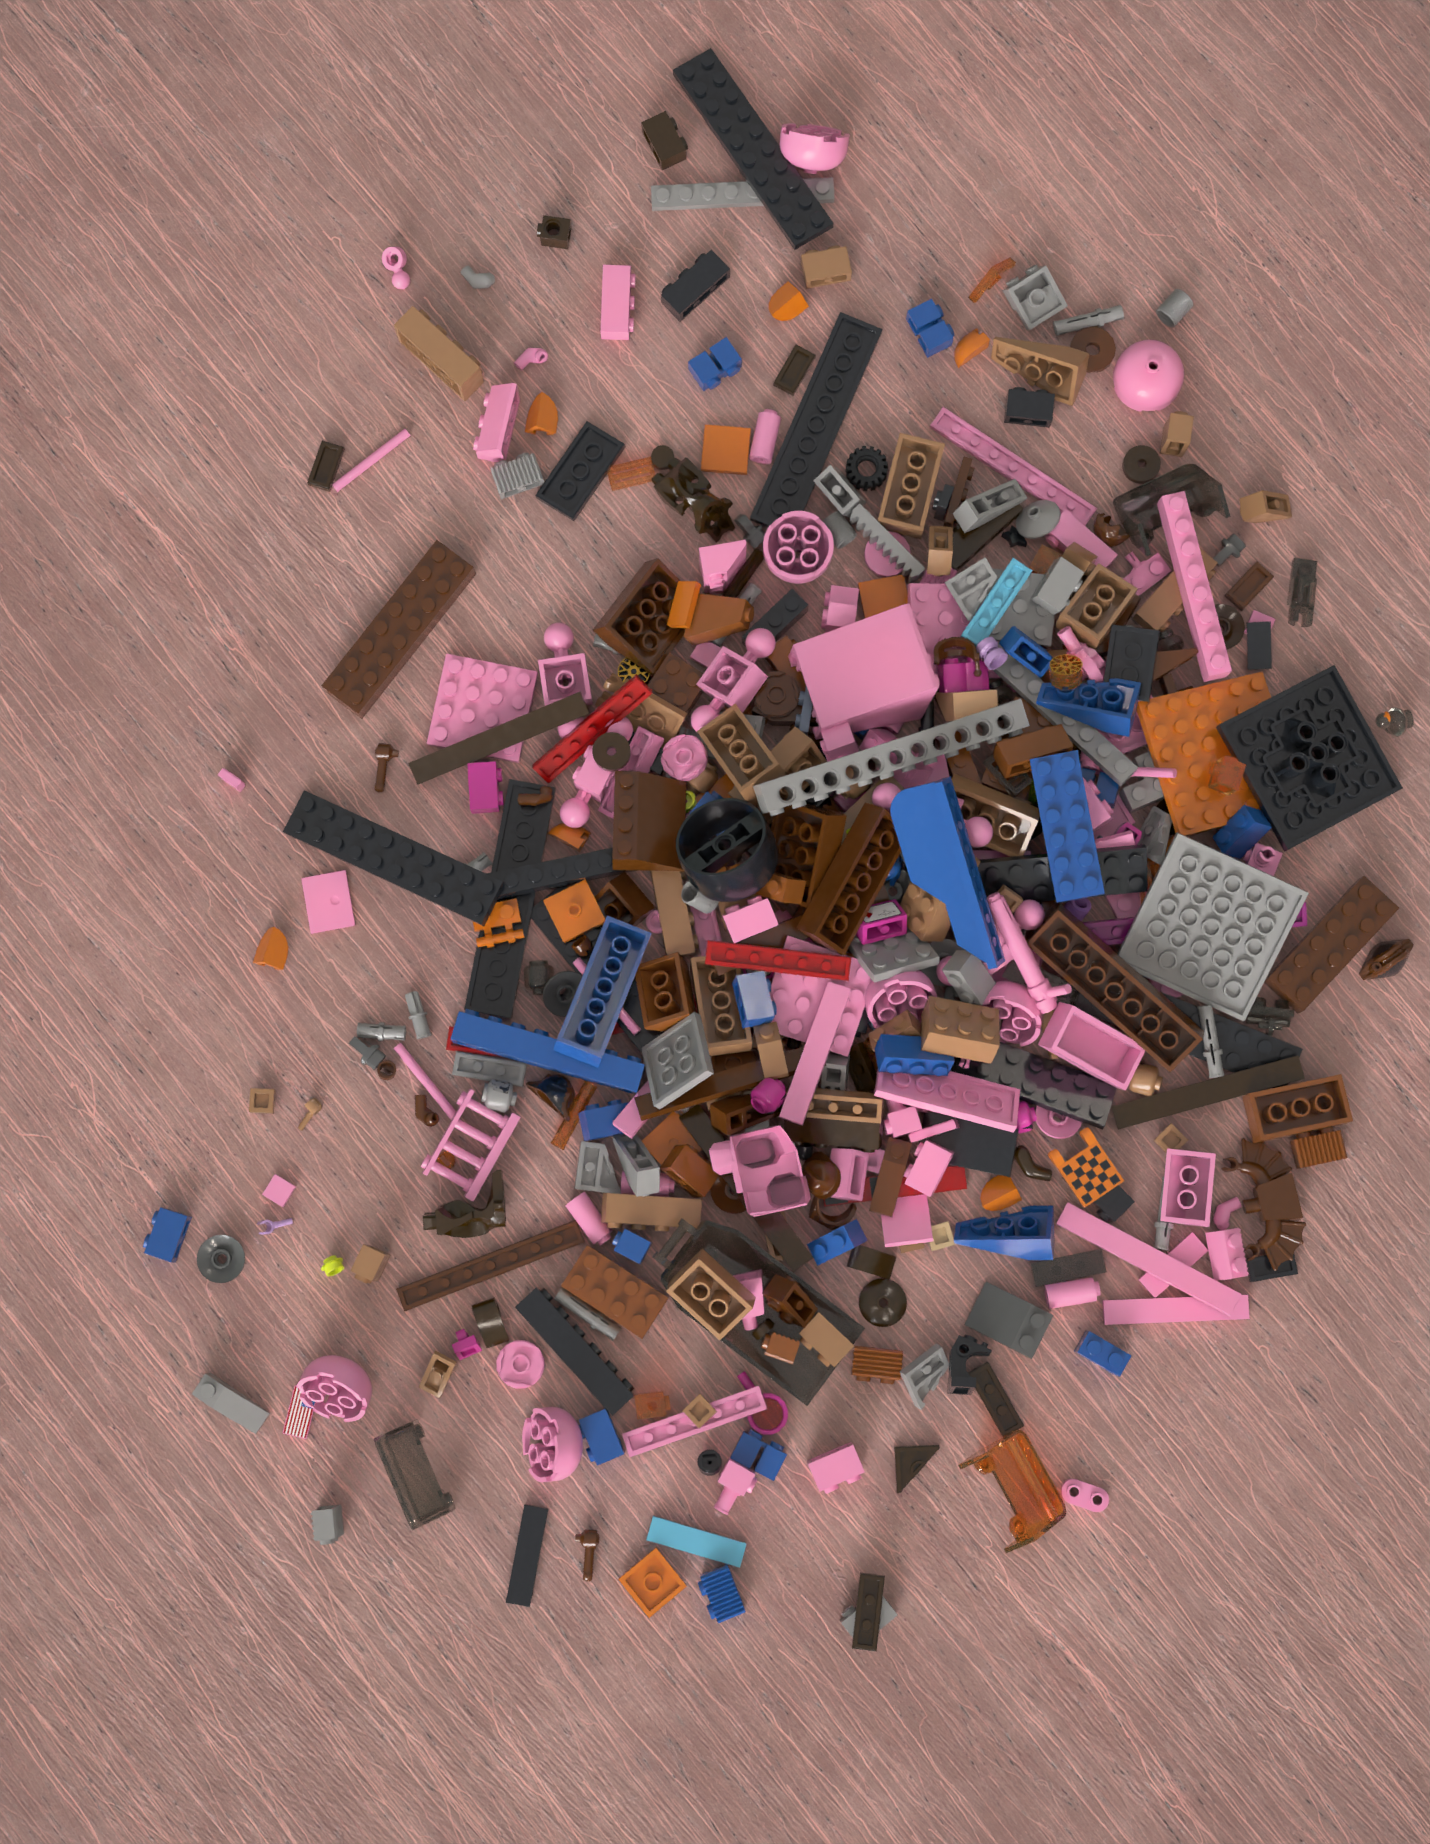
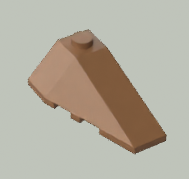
M995 337L991 359L1013 374L1018 373L1028 380L1027 383L1031 386L1036 385L1042 390L1055 394L1056 401L1073 406L1087 372L1089 353L1068 346Z

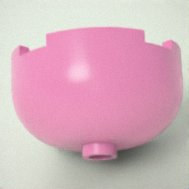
M794 123L783 124L780 135V150L788 162L802 168L805 173L816 174L817 171L830 170L841 164L847 154L850 135L844 133V136H842V130L808 124V126L800 125L799 128H796Z
M1143 340L1130 345L1118 358L1113 371L1114 390L1117 396L1125 405L1140 412L1142 410L1159 411L1170 405L1177 397L1184 380V368L1179 355L1169 345L1157 340Z
M791 511L782 514L781 517L769 525L764 536L763 554L768 568L775 576L789 583L802 584L817 579L826 571L833 556L834 541L830 529L818 516L806 511ZM795 552L801 553L800 558H795Z
M922 971L904 972L875 983L871 981L865 993V1008L868 1018L875 1029L905 1010L910 1011L921 1022V1013L928 997H937L933 983Z
M1011 981L995 982L996 985L991 989L981 1006L999 1009V1021L1003 1019L1000 1029V1042L1020 1044L1021 1047L1031 1044L1038 1038L1043 1023V1014L1037 1009L1036 1001L1028 994L1027 987Z
M336 1355L322 1356L313 1360L303 1371L296 1387L301 1392L299 1397L306 1406L314 1408V1412L326 1418H330L331 1414L343 1417L344 1422L356 1421L362 1418L372 1396L371 1381L365 1370L354 1361ZM326 1394H328L329 1397H328V1400H327V1402H326V1404H325V1403L323 1402V1400H324Z
M558 1407L533 1409L531 1417L525 1419L522 1432L523 1455H529L531 1465L529 1472L538 1482L565 1479L576 1470L582 1457L583 1438L580 1427L575 1418L564 1409ZM532 1436L534 1440L542 1439L543 1443L530 1445V1437Z

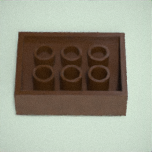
M659 558L645 562L597 623L593 631L609 647L651 675H654L669 652L671 653L684 636L685 628H671L667 625L677 584L680 580Z
M615 771L613 870L684 871L676 851V838L686 816V782L640 771Z
M811 804L795 809L792 808V805L783 807L785 812L774 815L771 831L776 839L778 848V864L775 872L806 881L802 903L798 905L807 908L841 847L847 815Z

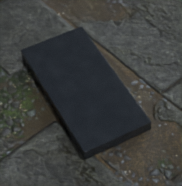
M586 421L535 495L536 498L572 521H575L625 449V444Z
M933 1112L924 1113L922 1129L951 1119H956L960 1128L918 1142V1145L920 1142L925 1143L929 1139L954 1152L948 1165L1011 1177L1019 1129H1015L1013 1133L949 1115Z

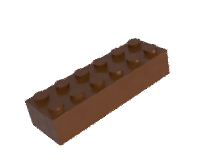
M864 803L796 927L822 947L843 956L901 853L891 813L886 809Z
M1362 876L1266 977L1264 983L1297 1014L1303 1012L1396 913L1399 907L1369 879Z

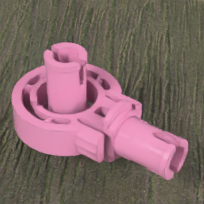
M1070 626L1061 629L1057 635L1067 648L1066 653L1070 654L1067 657L1070 658L1071 655H1074L1083 662L1080 671L1064 676L1066 682L1071 681L1073 684H1079L1086 678L1088 680H1095V683L1104 682L1106 664L1095 649L1088 647L1086 643L1079 642ZM1074 662V664L1078 665L1081 664V662Z

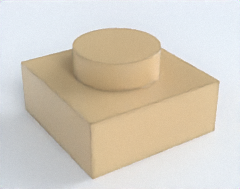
M948 1221L931 1226L933 1242H929L931 1251L955 1245Z

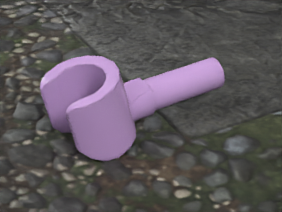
M292 1218L274 1222L261 1220L257 1225L265 1223L267 1230L259 1234H270L275 1228L293 1224Z

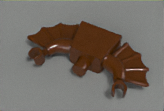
M1242 1138V1163H1238V1160L1234 1157L1224 1158L1223 1160L1231 1163V1168L1223 1167L1221 1169L1224 1172L1240 1170V1173L1251 1176L1256 1184V1187L1253 1188L1254 1198L1242 1200V1206L1245 1214L1258 1212L1260 1221L1265 1222V1233L1257 1240L1258 1243L1247 1245L1244 1251L1250 1249L1253 1252V1256L1248 1259V1261H1251L1260 1254L1261 1249L1265 1250L1273 1270L1277 1271L1281 1263L1293 1260L1294 1251L1304 1243L1302 1232L1306 1222H1298L1303 1218L1293 1174H1286L1292 1171V1167L1284 1162L1280 1151L1277 1152L1269 1149L1264 1141L1252 1143Z

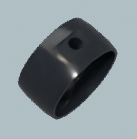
M722 798L700 806L684 820L677 834L676 851L680 865L685 871L688 880L700 894L714 901H738L755 894L769 882L778 864L776 839L766 818L753 804L742 799ZM718 833H721L720 835L712 839L710 842L705 844L713 836L717 835ZM759 843L755 852L744 863L728 871L716 873L724 866L736 865L741 860L743 853Z

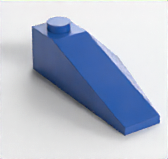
M1118 678L1100 683H1095V680H1087V683L1073 684L1071 681L1042 683L1036 704L1106 733L1129 737L1135 719L1141 683Z
M1054 1206L1022 1207L1020 1212L1008 1214V1211L1001 1212L999 1217L991 1219L980 1217L958 1222L955 1226L954 1243L1026 1260H1053L1055 1245Z

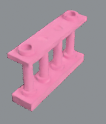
M469 1089L467 1093L464 1091L461 1093L456 1104L460 1105L432 1156L427 1154L420 1167L424 1168L422 1173L426 1176L432 1170L463 1187V1191L466 1192L464 1197L474 1202L521 1117L512 1112L509 1116L500 1115L472 1099L471 1097L475 1091ZM468 1107L499 1124L498 1127L501 1130L498 1136L495 1137L493 1135L490 1137L460 1120L459 1118L464 1109ZM456 1128L487 1145L486 1148L489 1149L486 1157L483 1158L481 1156L479 1158L448 1141L453 1129ZM444 1149L475 1166L474 1169L477 1170L474 1179L470 1177L467 1179L436 1162L441 1150Z

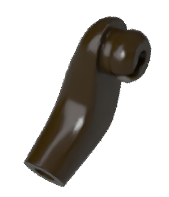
M1019 1145L1016 1147L1014 1158L1028 1178L1042 1181L1051 1180V1169L1036 1164L1025 1146Z

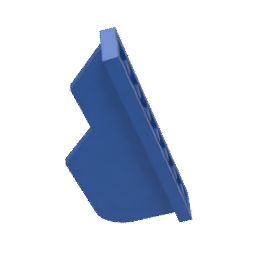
M951 776L900 791L891 803L890 812L910 881L945 903L958 946L987 963L988 969L998 968L1005 962V957Z

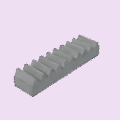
M859 503L852 510L850 524L857 523V531L864 529L863 537L870 536V544L877 542L876 550L883 549V557L890 555L889 563L897 562L895 569L903 568L902 576L910 575L909 583L917 582L924 575L926 568Z

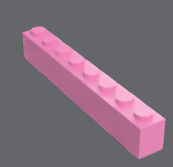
M1185 491L1161 496L1157 507L1194 648L1198 650L1196 656L1203 682L1225 678L1231 673L1232 669Z

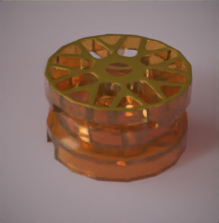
M1070 654L1054 657L1049 665V681L1052 682V686L1058 689L1068 687L1069 690L1080 686L1082 683L1083 662L1080 658Z

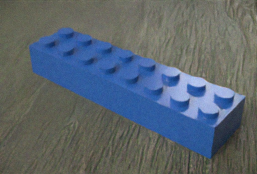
M465 1009V1012L459 1011L451 1036L453 1043L634 1095L637 1094L645 1064L641 1063L640 1058L628 1055L627 1059L617 1057L618 1052L606 1049L597 1068L554 1051L557 1039L549 1037V1033L546 1031L535 1029L533 1033L526 1031V1026L512 1022L511 1026L505 1025L500 1018L488 1016V1019L481 1018L479 1012Z

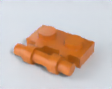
M517 898L496 902L485 926L473 922L475 932L484 930L485 933L484 937L476 938L478 947L487 946L489 948L494 947L497 943L507 941L508 943L516 942V939L525 938L523 929L513 930L512 924L522 923ZM505 926L506 932L492 934L493 928Z

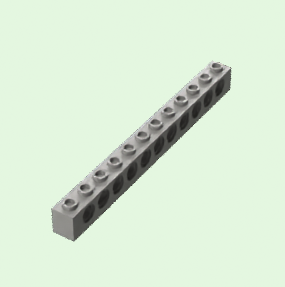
M1018 699L755 785L753 788L761 813L770 812V816L785 812L783 807L792 805V808L795 809L807 805V799L814 797L816 802L828 798V792L836 790L837 794L851 790L850 785L858 783L859 787L873 783L871 778L880 776V779L883 780L894 776L893 771L901 769L902 773L916 769V763L923 761L925 766L937 762V756L944 754L945 758L958 755V749L966 747L967 751L981 747L980 742L986 740L988 744L1002 740L1001 735L1007 733L1009 737L1022 734V728L1030 725L1022 700ZM999 717L1004 721L1003 728L998 726L997 720ZM977 724L981 725L983 729L981 736L976 731ZM956 731L961 734L962 739L960 743L955 739ZM934 738H937L940 742L939 750L933 746ZM913 745H915L919 750V754L917 757H915L911 752V748ZM891 752L897 756L896 764L890 761L889 756ZM869 759L875 762L874 771L868 768ZM848 766L854 772L852 779L846 775V768ZM826 773L832 778L830 786L824 782V775ZM803 781L808 782L810 785L808 793L802 790L801 785ZM781 788H784L788 793L786 801L780 798L779 791Z

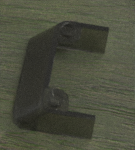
M1196 464L1180 466L1119 495L1113 500L1115 511L1126 533L1130 536L1132 544L1146 556L1151 555L1148 545L1154 539L1153 530L1162 526L1157 507L1161 496L1185 491L1190 513L1192 512L1200 517H1207L1214 511H1218L1225 518L1231 517L1222 484Z
M418 1419L374 1438L377 1451L412 1530L456 1509L450 1492L445 1493L441 1489L422 1445V1438L426 1436Z

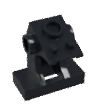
M958 1336L949 1353L947 1394L972 1395L976 1388V1378L971 1377L966 1371V1361L972 1356L989 1357L992 1350L987 1348V1343L983 1342L980 1345L977 1343L978 1340L972 1336Z

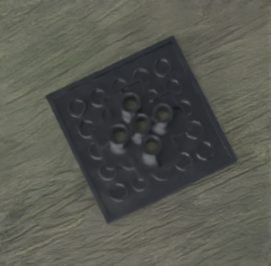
M1335 665L1216 726L1264 816L1271 824L1272 830L1284 852L1403 789ZM1300 731L1304 733L1305 738L1301 736ZM1331 741L1334 743L1335 748L1332 747ZM1311 751L1314 752L1317 759L1312 756ZM1292 761L1296 764L1297 769L1293 767ZM1323 772L1327 775L1328 780L1324 778Z

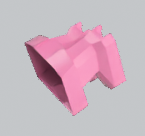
M781 1126L732 1135L730 1140L713 1143L709 1154L713 1171L719 1175L733 1173L737 1193H743L747 1213L751 1216L758 1217L806 1206L811 1199L806 1176L802 1174L798 1151Z

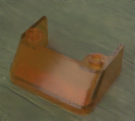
M1022 1430L1009 1433L975 1452L958 1465L961 1470L974 1464L975 1468L984 1475L992 1472L1015 1513L1009 1522V1530L1015 1540L1004 1548L1006 1553L1035 1542L1066 1516L1065 1503L1031 1441Z

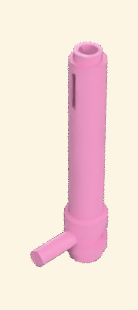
M999 892L989 895L987 900L991 914L1028 986L1026 988L1028 994L1036 1001L1035 1005L1041 1014L1054 1010L1058 1006L1056 1002L1058 1000L1057 996L1071 993V986L1069 984L1051 986L1048 978H1044L1004 896L1000 895Z

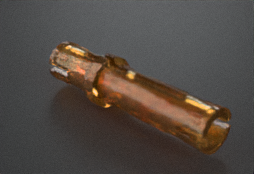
M584 1080L570 1107V1120L567 1122L563 1119L558 1131L550 1142L552 1145L562 1150L565 1149L569 1138L580 1120L578 1113L585 1110V1106L589 1104L598 1088L597 1086Z

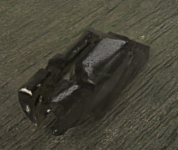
M1300 558L1292 560L1287 605H1289L1288 624L1292 626L1295 625V622H1298L1299 613L1302 615L1301 627H1310L1313 623L1317 579L1315 578L1317 561Z

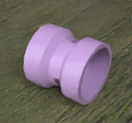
M987 637L976 646L979 658L984 659V663L989 670H995L1002 666L1008 657L1004 649L998 647L999 644L994 637Z

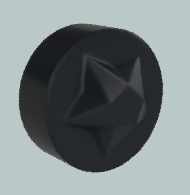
M705 1450L699 1455L697 1462L701 1473L713 1476L721 1470L722 1459L718 1452Z

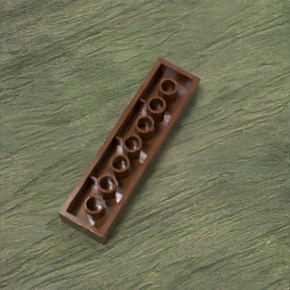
M436 540L321 685L324 691L359 718L363 719L476 575L474 567Z
M1062 904L1028 938L1027 944L1030 949L1167 1071L1171 1072L1203 1040L1205 1031Z

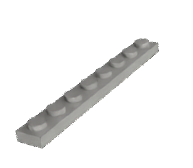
M833 177L803 179L819 203H834ZM747 181L651 186L652 211L764 206Z
M1007 653L1008 657L1005 663L993 671L1053 726L1062 724L1070 741L1119 786H1122L1137 771L1138 767L1094 727L1036 704L1041 685L1044 682Z

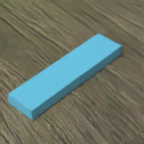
M1012 558L960 637L970 640L974 643L975 647L983 639L989 637L1033 570Z
M656 1516L652 1518L646 1539L647 1541L739 1568L747 1544Z

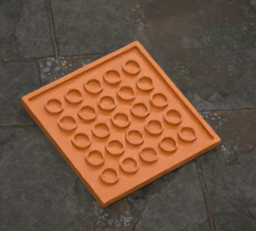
M1263 671L1151 698L1150 702L1138 701L1136 711L1154 767L1175 768L1177 770L1175 778L1158 777L1176 833L1190 836L1227 825L1228 820L1243 805L1261 810L1216 726L1271 698Z

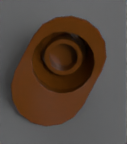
M815 1152L809 1159L805 1160L802 1166V1174L806 1176L810 1193L819 1199L832 1197L837 1192L841 1182L839 1168L823 1152Z

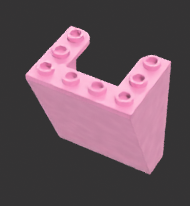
M909 603L792 646L788 658L791 667L797 666V672H802L814 707L811 714L813 718L816 717L819 725L812 729L816 740L823 739L821 731L845 722L849 723L852 732H858L918 720L923 717L939 688V678L933 672L931 656L926 652L924 636L922 632H919L916 613L912 612Z

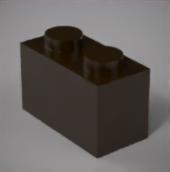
M666 111L641 122L642 133L662 171L686 160L688 145L683 136L679 137L676 121L673 117L669 118Z

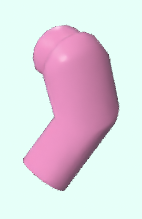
M528 348L515 360L514 365L522 371L529 363H544L547 361L548 353L542 348Z
M1234 1197L1216 1207L1213 1220L1219 1230L1227 1229L1229 1227L1230 1213L1242 1208L1238 1197Z

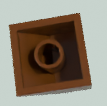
M626 872L609 881L595 896L605 920L607 916H610L635 927L655 909V906Z

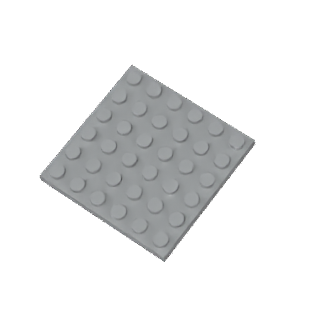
M1177 832L1117 954L1139 974L1202 1003L1212 1004L1213 1008L1245 1021L1309 893Z

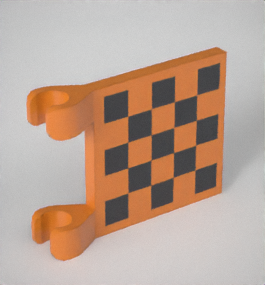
M1088 1127L1079 1132L1088 1147L1066 1162L1057 1149H1053L1048 1153V1157L1057 1167L1084 1208L1124 1182V1179Z

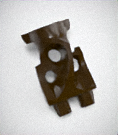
M685 457L682 461L674 458L668 464V469L670 470L668 474L664 476L661 473H657L651 479L660 499L681 516L685 514L687 508L693 512L695 518L694 526L699 534L707 533L717 543L725 532L735 529L728 513L729 508L733 505L732 501L727 498L720 499L710 493L709 489L712 487L710 482L688 458ZM695 479L698 480L697 483H691ZM676 501H683L681 504L676 503Z
M496 1170L492 1173L491 1191L485 1208H474L462 1200L441 1204L436 1208L435 1212L424 1213L423 1229H436L437 1235L470 1238L487 1234L496 1227H506L503 1171Z

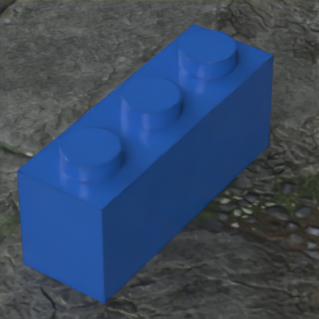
M881 1034L875 1046L878 1072L948 1076L954 1064L953 1056L921 1051V1036Z

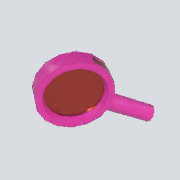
M745 1371L737 1376L746 1390L755 1387ZM763 1393L768 1409L749 1415L747 1418L750 1426L756 1432L772 1435L779 1432L785 1426L788 1419V1409L785 1402L779 1396L772 1393Z

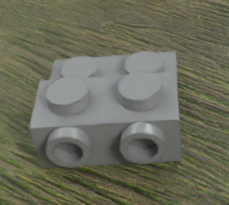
M1037 264L1025 270L1026 276L1021 279L1017 276L1006 282L1007 288L1002 290L1013 311H1017L1027 330L1033 329L1068 306L1046 265L1040 267Z

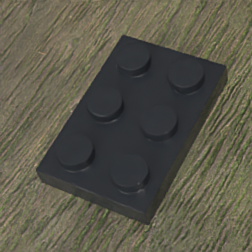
M1112 625L1104 682H1109V679L1115 678L1140 682L1141 688L1138 701L1150 702L1160 631Z

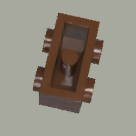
M775 1274L762 1292L768 1300L767 1305L779 1312V1318L788 1325L793 1323L805 1328L818 1310L809 1299V1295L802 1291L797 1281L790 1276L784 1278Z

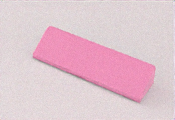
M638 726L630 743V760L624 768L618 771L648 773L664 742V738ZM615 776L598 809L599 812L614 819Z

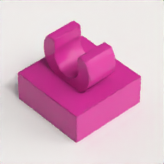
M465 1329L455 1332L459 1342L452 1344V1347L460 1360L482 1351L480 1343L474 1335L469 1337Z

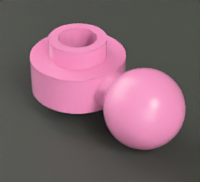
M389 247L382 254V262L388 270L394 271L392 276L393 285L398 289H405L410 284L408 273L402 269L407 261L406 254L400 247ZM395 255L398 256V262L394 259Z

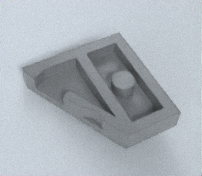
M985 557L944 582L968 621L973 618L996 581L997 575Z
M1153 806L1140 829L1142 835L1137 845L1145 844L1147 847V858L1161 865L1165 857L1172 820L1170 814Z
M580 1141L574 1189L621 1194V1189L618 1186L605 1144Z
M938 1344L933 1345L900 1371L915 1407L920 1410L925 1406V1403L922 1401L929 1390H935L940 1377L944 1375L949 1367V1362L943 1348Z

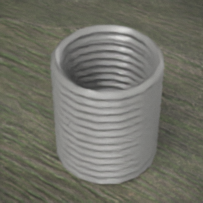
M1175 289L1159 306L1156 314L1165 325L1175 327L1193 307V301L1184 291Z
M835 511L823 520L832 533L834 545L837 549L845 547L857 536L854 528L849 525L850 523H848L847 519H845L846 517L840 511Z
M690 881L682 889V901L703 913H711L719 903V901L708 899L700 894Z

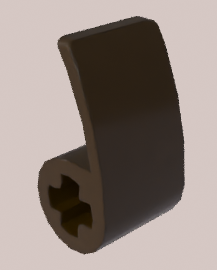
M858 1245L851 1249L847 1267L890 1279L896 1256Z
M495 1297L471 1305L486 1348L509 1341Z

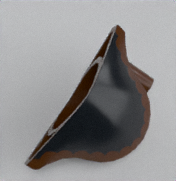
M1410 939L1378 943L1368 954L1359 975L1363 980L1396 975L1404 967L1414 944Z
M547 1074L540 1081H529L526 1083L528 1089L555 1110L567 1122L570 1120L569 1111L575 1099V1091L566 1077Z

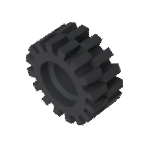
M862 446V449L856 448L854 453L851 452L846 463V477L852 485H856V489L864 488L863 491H867L871 488L872 491L875 490L876 486L880 487L886 479L888 461H886L884 454L881 455V450L877 449L876 451L873 446H870V449ZM863 461H870L875 465L876 471L873 475L866 477L859 473L858 465Z

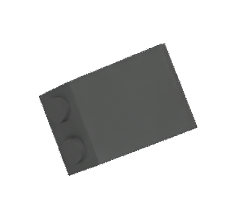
M985 1282L964 1325L1032 1359L1054 1315Z

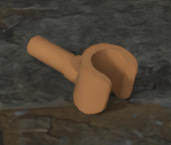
M316 1098L310 1099L304 1105L309 1112L298 1126V1129L303 1131L309 1120L322 1109L321 1103Z

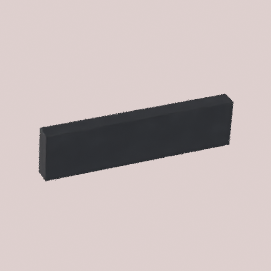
M524 1504L506 1603L530 1607L549 1508Z

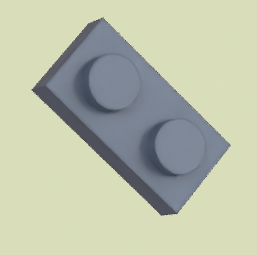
M806 686L805 692L800 691L798 705L803 707L802 713L796 715L795 726L808 736L813 704Z

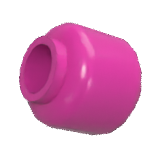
M763 1079L751 1091L752 1106L762 1114L774 1113L785 1102L787 1096L785 1085L778 1079Z
M1025 1101L1019 1102L1016 1129H1019L1020 1134L1031 1131L1033 1129V1122L1037 1120L1034 1107L1029 1108L1028 1103Z

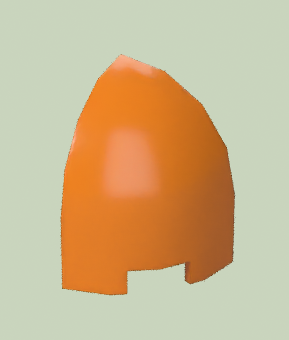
M789 281L780 287L769 301V312L776 320L780 321L791 320L809 307L801 292Z
M976 328L957 343L954 351V360L958 368L988 348L990 339L984 332L979 334Z
M541 392L534 399L529 409L525 432L536 435V431L547 432L546 435L556 434L558 411L552 399Z
M560 823L554 826L548 834L580 853L591 832L583 827L571 828L564 823Z
M273 926L266 931L260 940L253 963L261 966L267 964L277 970L284 969L289 947L286 937L279 929Z
M997 1175L988 1181L982 1189L980 1197L982 1206L989 1211L1002 1210L1022 1200L1011 1177Z

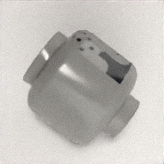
M492 1079L489 1084L485 1083L481 1102H484V1106L493 1111L505 1113L510 1106H515L517 1092H513L512 1083Z

